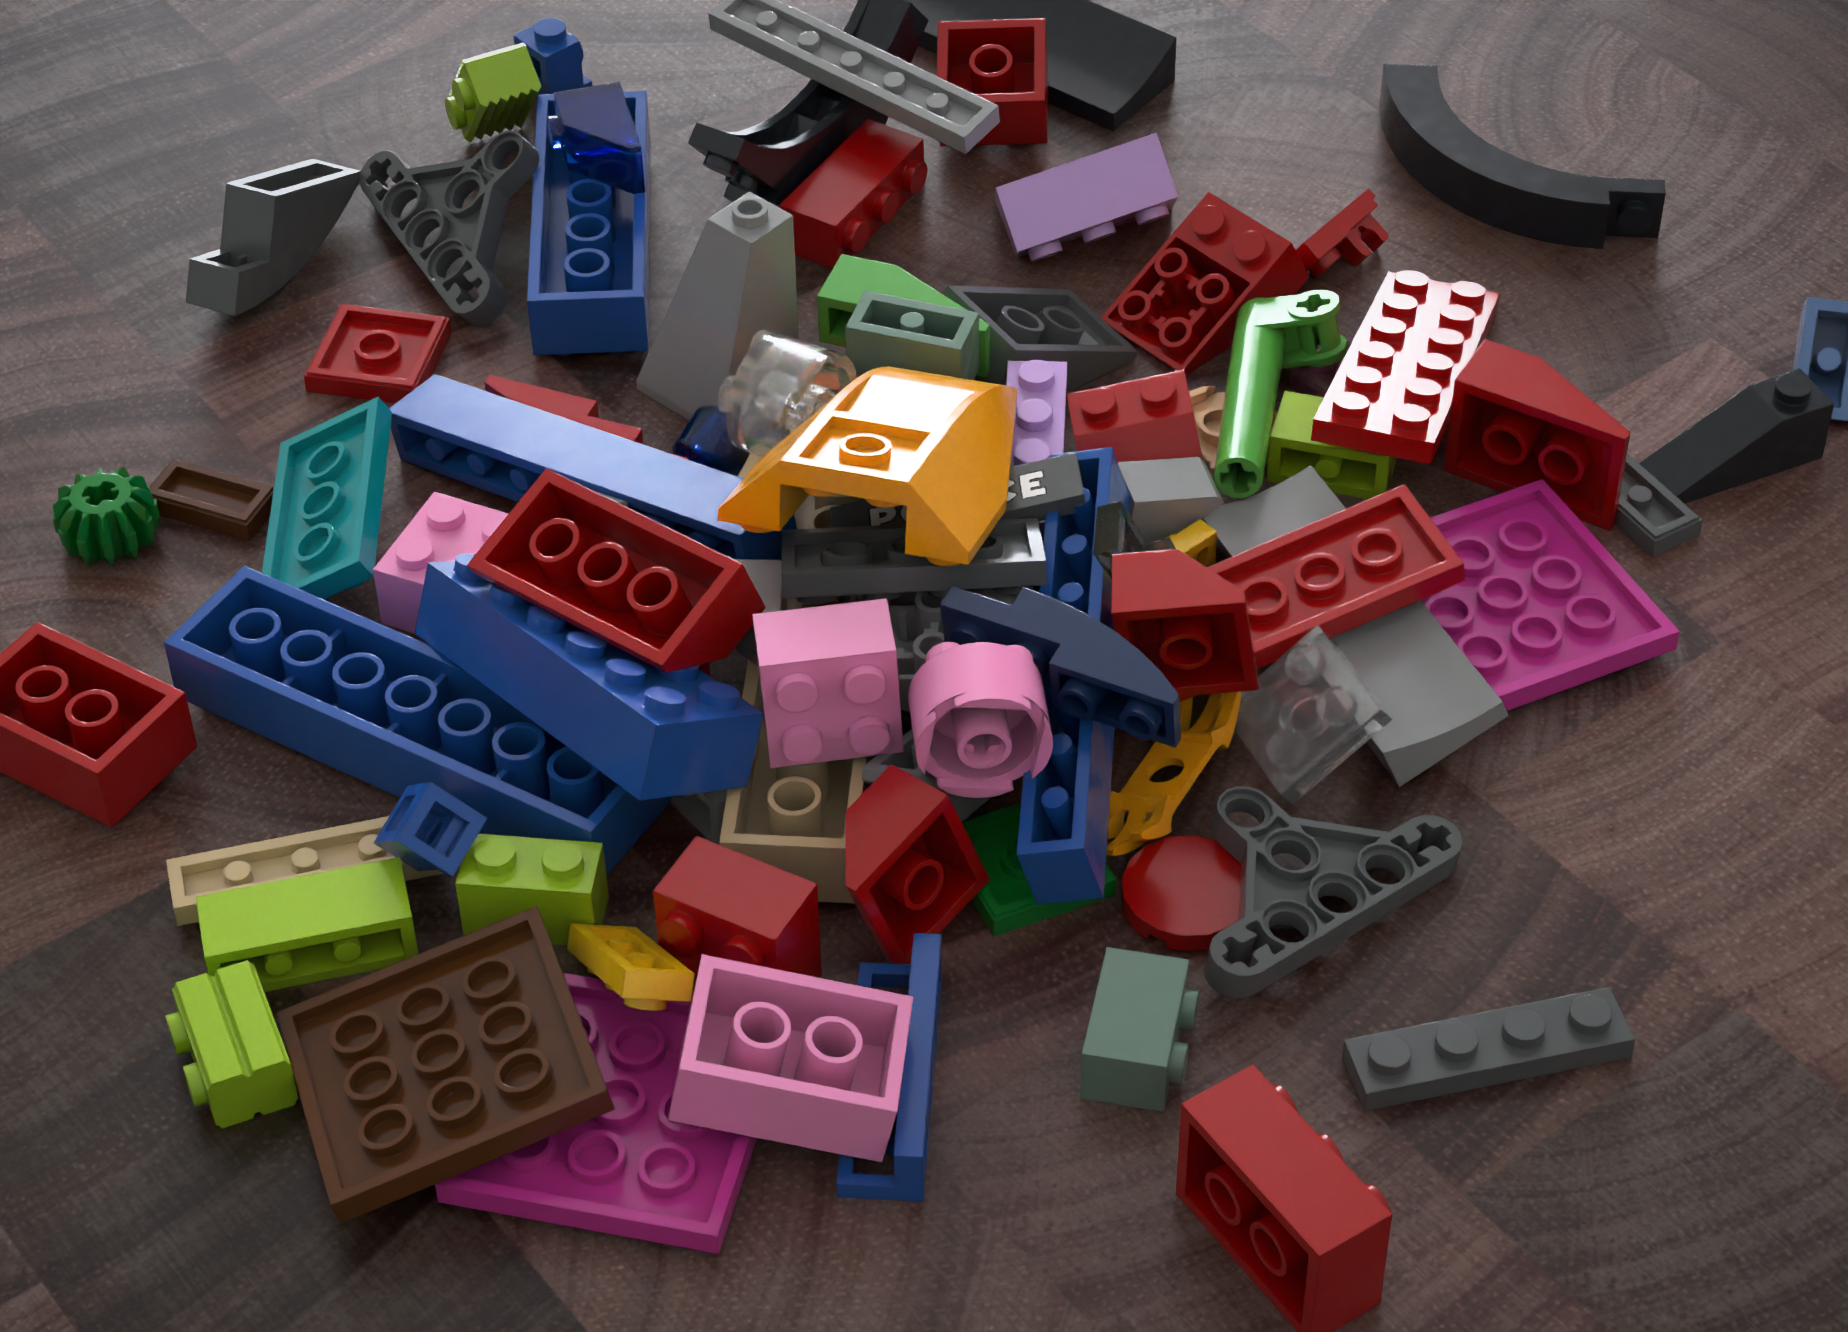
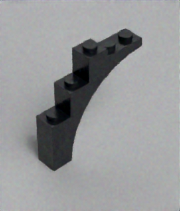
M858 0L843 31L911 63L929 20L911 2L905 0ZM811 79L782 110L761 124L738 132H723L696 122L688 144L706 156L703 162L704 166L726 176L725 181L729 183L724 193L726 199L733 203L750 191L779 207L867 119L885 125L888 116Z

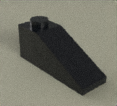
M1799 368L1748 385L1639 464L1684 504L1821 459L1824 453L1834 403Z

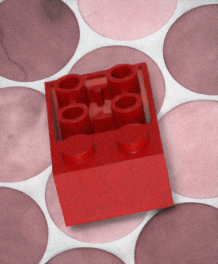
M1208 192L1101 318L1129 342L1172 370H1184L1185 375L1232 346L1237 313L1243 304L1248 300L1258 297L1270 298L1295 295L1308 280L1309 275L1290 241Z

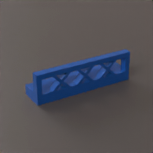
M914 933L911 964L859 962L857 981L858 986L868 988H909L908 996H913L898 1111L885 1151L894 1160V1175L854 1173L855 1162L860 1158L840 1154L836 1184L838 1198L924 1201L942 986L941 934Z

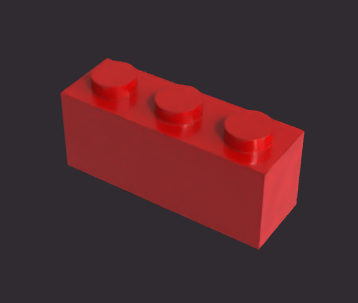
M867 119L779 205V208L793 215L795 255L833 269L841 254L852 256L854 253H859L866 245L867 240L884 223H889L896 211L913 194L919 193L923 188L928 173L927 164L924 163V138Z

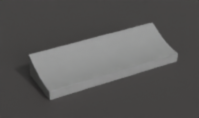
M1310 465L1296 475L1250 497L1220 505L1202 520L1218 531L1216 535L1217 549L1225 559H1228L1346 508ZM1421 600L1297 652L1399 787L1509 716L1503 701Z

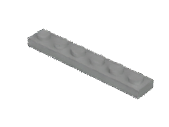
M722 0L708 13L710 30L964 154H967L1000 122L998 105L779 0Z

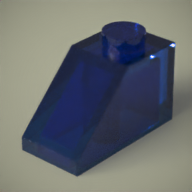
M620 82L554 92L556 115L547 116L548 134L552 150L562 149L568 170L632 194L645 193L642 147Z

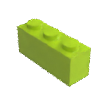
M400 857L196 896L208 975L214 976L217 969L248 960L251 964L254 963L264 992L384 969L418 955L412 913Z

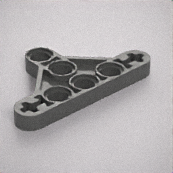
M507 130L492 138L471 159L412 168L392 151L384 150L369 158L360 172L359 184L362 191L450 309L473 327L489 325L500 315L506 303V291L493 274L492 269L509 199L536 171L539 163L537 149L518 132ZM519 149L518 156L507 168L502 169L503 162L508 155ZM388 177L396 183L390 189L387 188L388 186L385 182ZM479 188V193L474 201L467 207L462 208L467 196ZM414 198H417L413 209L407 215L401 217V213L406 205ZM440 227L439 233L433 242L423 247V243L429 233L435 228ZM463 257L457 271L450 277L445 278L450 265L458 258ZM474 286L477 288V293L479 294V297L476 301L472 297V295L468 293V291L471 290Z
M1236 786L1226 789L1219 795L1211 823V830L1217 842L1241 864L1239 921L1223 929L1212 938L1203 969L1206 981L1211 988L1231 998H1246L1257 994L1447 879L1454 872L1462 849L1463 838L1461 832L1455 824L1436 815L1414 817L1390 832L1289 816L1269 796L1260 790L1247 786ZM1232 812H1245L1255 817L1260 825L1244 828L1231 822L1226 815ZM1418 846H1420V847L1423 848L1424 850L1418 853V856H1417V859H1416V862H1415L1414 858H1415V855H1416ZM1279 853L1295 855L1303 861L1306 867L1299 870H1289L1278 865L1272 856ZM1371 868L1388 869L1396 874L1400 882L1395 884L1377 882L1369 876L1366 870ZM1324 896L1342 898L1350 904L1353 910L1347 913L1329 911L1319 902V898ZM1275 925L1292 926L1301 932L1304 940L1299 942L1280 940L1273 935L1270 927ZM1252 955L1250 965L1248 967L1246 964L1243 963V961L1247 960Z

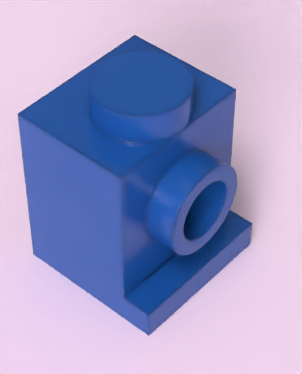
M557 18L541 19L535 25L513 35L514 45L524 43L527 47L541 84L537 95L587 93L593 90L592 80L582 73L584 54L580 41L573 34L566 32V25L562 20Z
M432 782L408 785L375 839L374 844L396 858L400 857L401 861L417 871L439 870L448 877H453L486 822L487 817Z

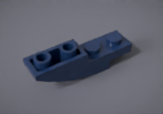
M951 586L940 603L944 642H954L959 645L988 642L1006 646H1023L1032 654L1034 664L1038 668L1042 680L1051 683L1053 707L1064 710L1069 715L1079 719H1091L1124 730L1135 738L1153 740L1176 748L1181 739L1178 692L1164 674L1138 648L1116 631L1060 600L1026 587L1022 588L1014 603L1009 605Z

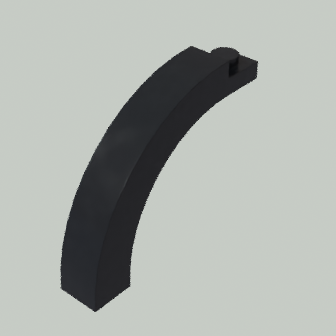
M1383 63L1379 109L1381 125L1386 140L1395 157L1406 171L1426 190L1444 203L1465 215L1501 230L1544 242L1573 247L1603 249L1605 236L1658 238L1666 195L1665 180L1587 176L1543 167L1517 158L1489 144L1459 120L1450 109L1442 94L1438 79V66Z

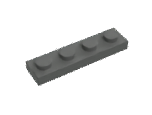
M1610 987L1345 1039L1342 1059L1364 1111L1630 1058L1633 1054L1635 1037Z

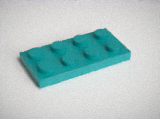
M379 397L280 443L262 567L263 574L323 600L343 590L354 589L362 585L366 580L374 577L373 568L376 562L392 411Z

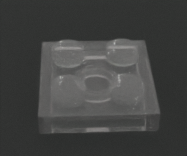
M1317 625L1258 676L1259 690L1241 692V702L1235 730L1279 794L1291 804H1294L1386 726L1392 718L1332 637Z

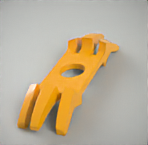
M1229 692L1226 695L1225 693L1210 694L1202 714L1191 729L1189 728L1193 697L1179 703L1181 739L1176 748L1155 742L1121 792H1110L1107 839H1115L1107 844L1106 855L1117 856L1127 854L1139 848L1145 842L1155 840L1172 832V816L1214 752L1217 749L1224 750L1229 748L1239 713L1241 692ZM1171 765L1184 767L1178 776L1169 781L1158 783L1149 780L1157 770ZM1127 811H1129L1127 821L1124 825L1125 814Z

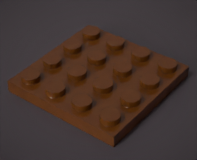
M537 906L276 1012L329 1202L340 1224L615 1110L546 925Z

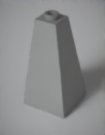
M750 191L707 219L636 380L637 390L719 439L725 437L769 405L767 393L784 372L800 369L793 215Z

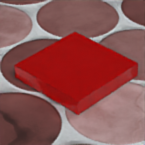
M341 304L304 374L306 391L367 400L379 397L383 402L397 403L432 376L452 334L450 318Z

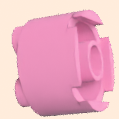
M942 642L933 646L927 652L926 663L914 675L908 691L916 759L924 775L926 770L937 779L938 787L949 794L967 798H987L1014 790L1012 781L1022 777L1029 770L1031 771L1032 779L1039 774L1051 757L1053 736L1042 677L1034 664L1030 651L1020 645L1006 646L988 642L959 645L954 642Z

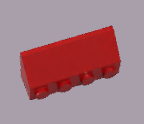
M548 468L543 471L467 564L469 570L479 577L665 673L727 658L753 625L752 614L762 613L766 608L742 563Z

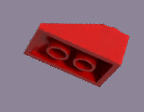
M1484 339L1454 380L1443 471L1501 492L1543 479L1579 520L1611 531L1616 521L1631 432L1543 359Z

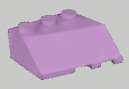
M1157 132L1007 183L995 189V202L1016 257L1029 254L1031 262L1062 252L1061 243L1083 237L1084 243L1087 244L1115 234V226L1135 220L1137 225H1143L1170 215L1168 210L1173 208L1178 199Z

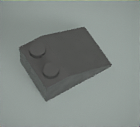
M947 285L943 294L968 311L978 312L979 318L990 324V371L987 377L976 375L975 381L1006 385L1008 361L1043 360L1067 362V392L1134 362L1138 351L1070 289Z

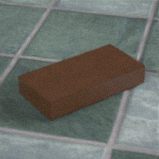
M174 458L149 486L153 499L157 501L161 516L251 541L270 517L274 487Z

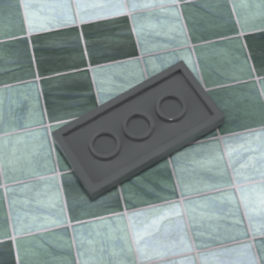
M1038 518L1000 519L969 565L959 564L955 566H939L929 562L926 557L905 554L906 524L782 530L783 598H797L803 604H825L835 600L836 596L862 595L867 600L887 598V601L900 597L902 592L927 591L933 597L944 598L951 586L966 591L967 589L993 588L999 594L1017 595L1023 587L1032 589V586L1047 585L1046 557Z

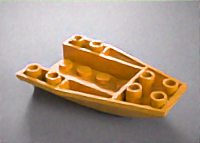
M890 366L872 369L853 380L766 453L718 508V521L740 524L744 530L754 533L780 532L809 495L827 497L841 494L864 498L867 503L883 508L904 505L907 506L905 554L926 557L929 562L939 566L969 565L1006 511L1017 389L1012 386Z

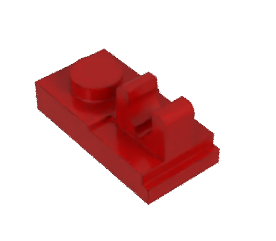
M1369 188L1296 249L1307 273L1310 271L1316 279L1338 261L1342 255L1352 266L1357 267L1388 239V233L1370 214L1378 204L1373 200L1376 196Z

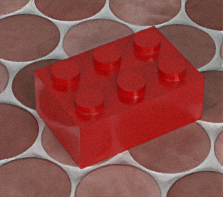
M36 622L0 654V772L110 828L115 826L197 748L186 693L69 636Z
M1252 1064L1181 1103L1176 1195L1297 1332H1333L1381 1303L1392 1221L1390 1207L1385 1197L1375 1186L1371 1184L1365 1185L1344 1163L1341 1152L1336 1144L1327 1135H1318L1303 1119L1288 1092L1279 1085L1273 1086Z

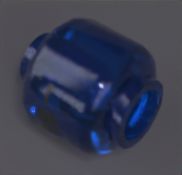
M723 402L717 405H706L698 408L673 443L672 452L675 455L687 457L690 461L738 476L749 455L758 456L760 454L761 442L756 433L757 425L752 417L741 408Z

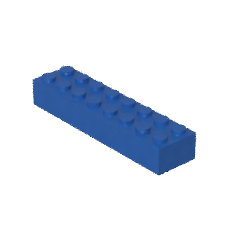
M243 566L164 641L173 685L175 688L186 693L187 702L399 798L408 785L432 782L487 817L479 834L603 843L606 875L613 870L671 803V797L638 800L432 646L247 566Z

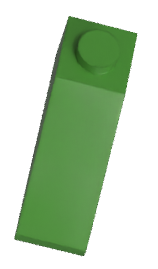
M841 254L817 295L819 342L846 348L845 327L865 290L963 310L967 309L897 265ZM979 318V370L976 375L987 377L990 371V324Z

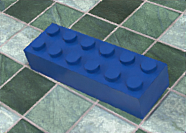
M647 91L537 95L535 148L539 154V163L533 174L527 291L533 355L555 354L564 356L577 353L649 351L651 138Z
M459 554L456 556L455 561L428 562L414 634L638 800L747 787L764 713L739 697L740 692L735 687L717 682L701 671L699 665L668 673L659 670L472 573L467 564L475 554Z

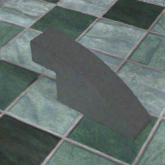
M310 159L226 183L220 249L190 258L186 303L237 316L258 306L278 292L303 268L331 232L359 184L361 171Z

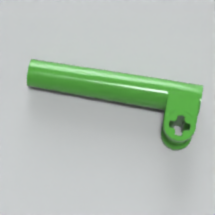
M1312 290L1297 295L1270 298L1258 297L1248 300L1238 311L1214 470V482L1224 495L1231 498H1247L1258 492L1262 485L1281 369L1301 366L1322 367L1334 364L1346 356L1348 352L1347 340L1339 333L1336 316L1341 309L1339 296L1333 291Z

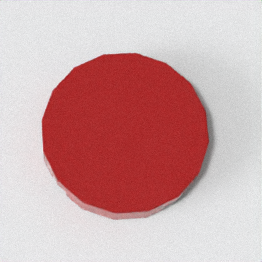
M1196 835L1170 836L1147 844L1129 859L1121 879L1123 914L1137 933L1148 940L1149 934L1155 938L1165 940L1164 947L1178 951L1209 950L1212 938L1216 934L1239 921L1241 864L1217 841Z

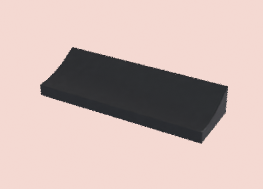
M905 0L911 2L929 20L918 46L937 54L938 22L1045 18L1048 53V103L1111 131H1115L1175 81L1177 37L1089 0Z

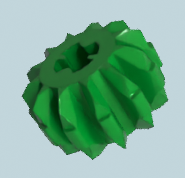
M99 467L96 474L88 477L75 474L74 485L59 487L58 500L52 505L54 512L52 520L55 532L59 533L62 546L66 549L68 556H82L87 565H91L99 559H107L113 566L116 558L123 555L137 558L138 547L154 544V532L159 527L158 518L160 514L156 499H153L150 487L146 484L143 476H129L125 467L119 468L112 473H105Z

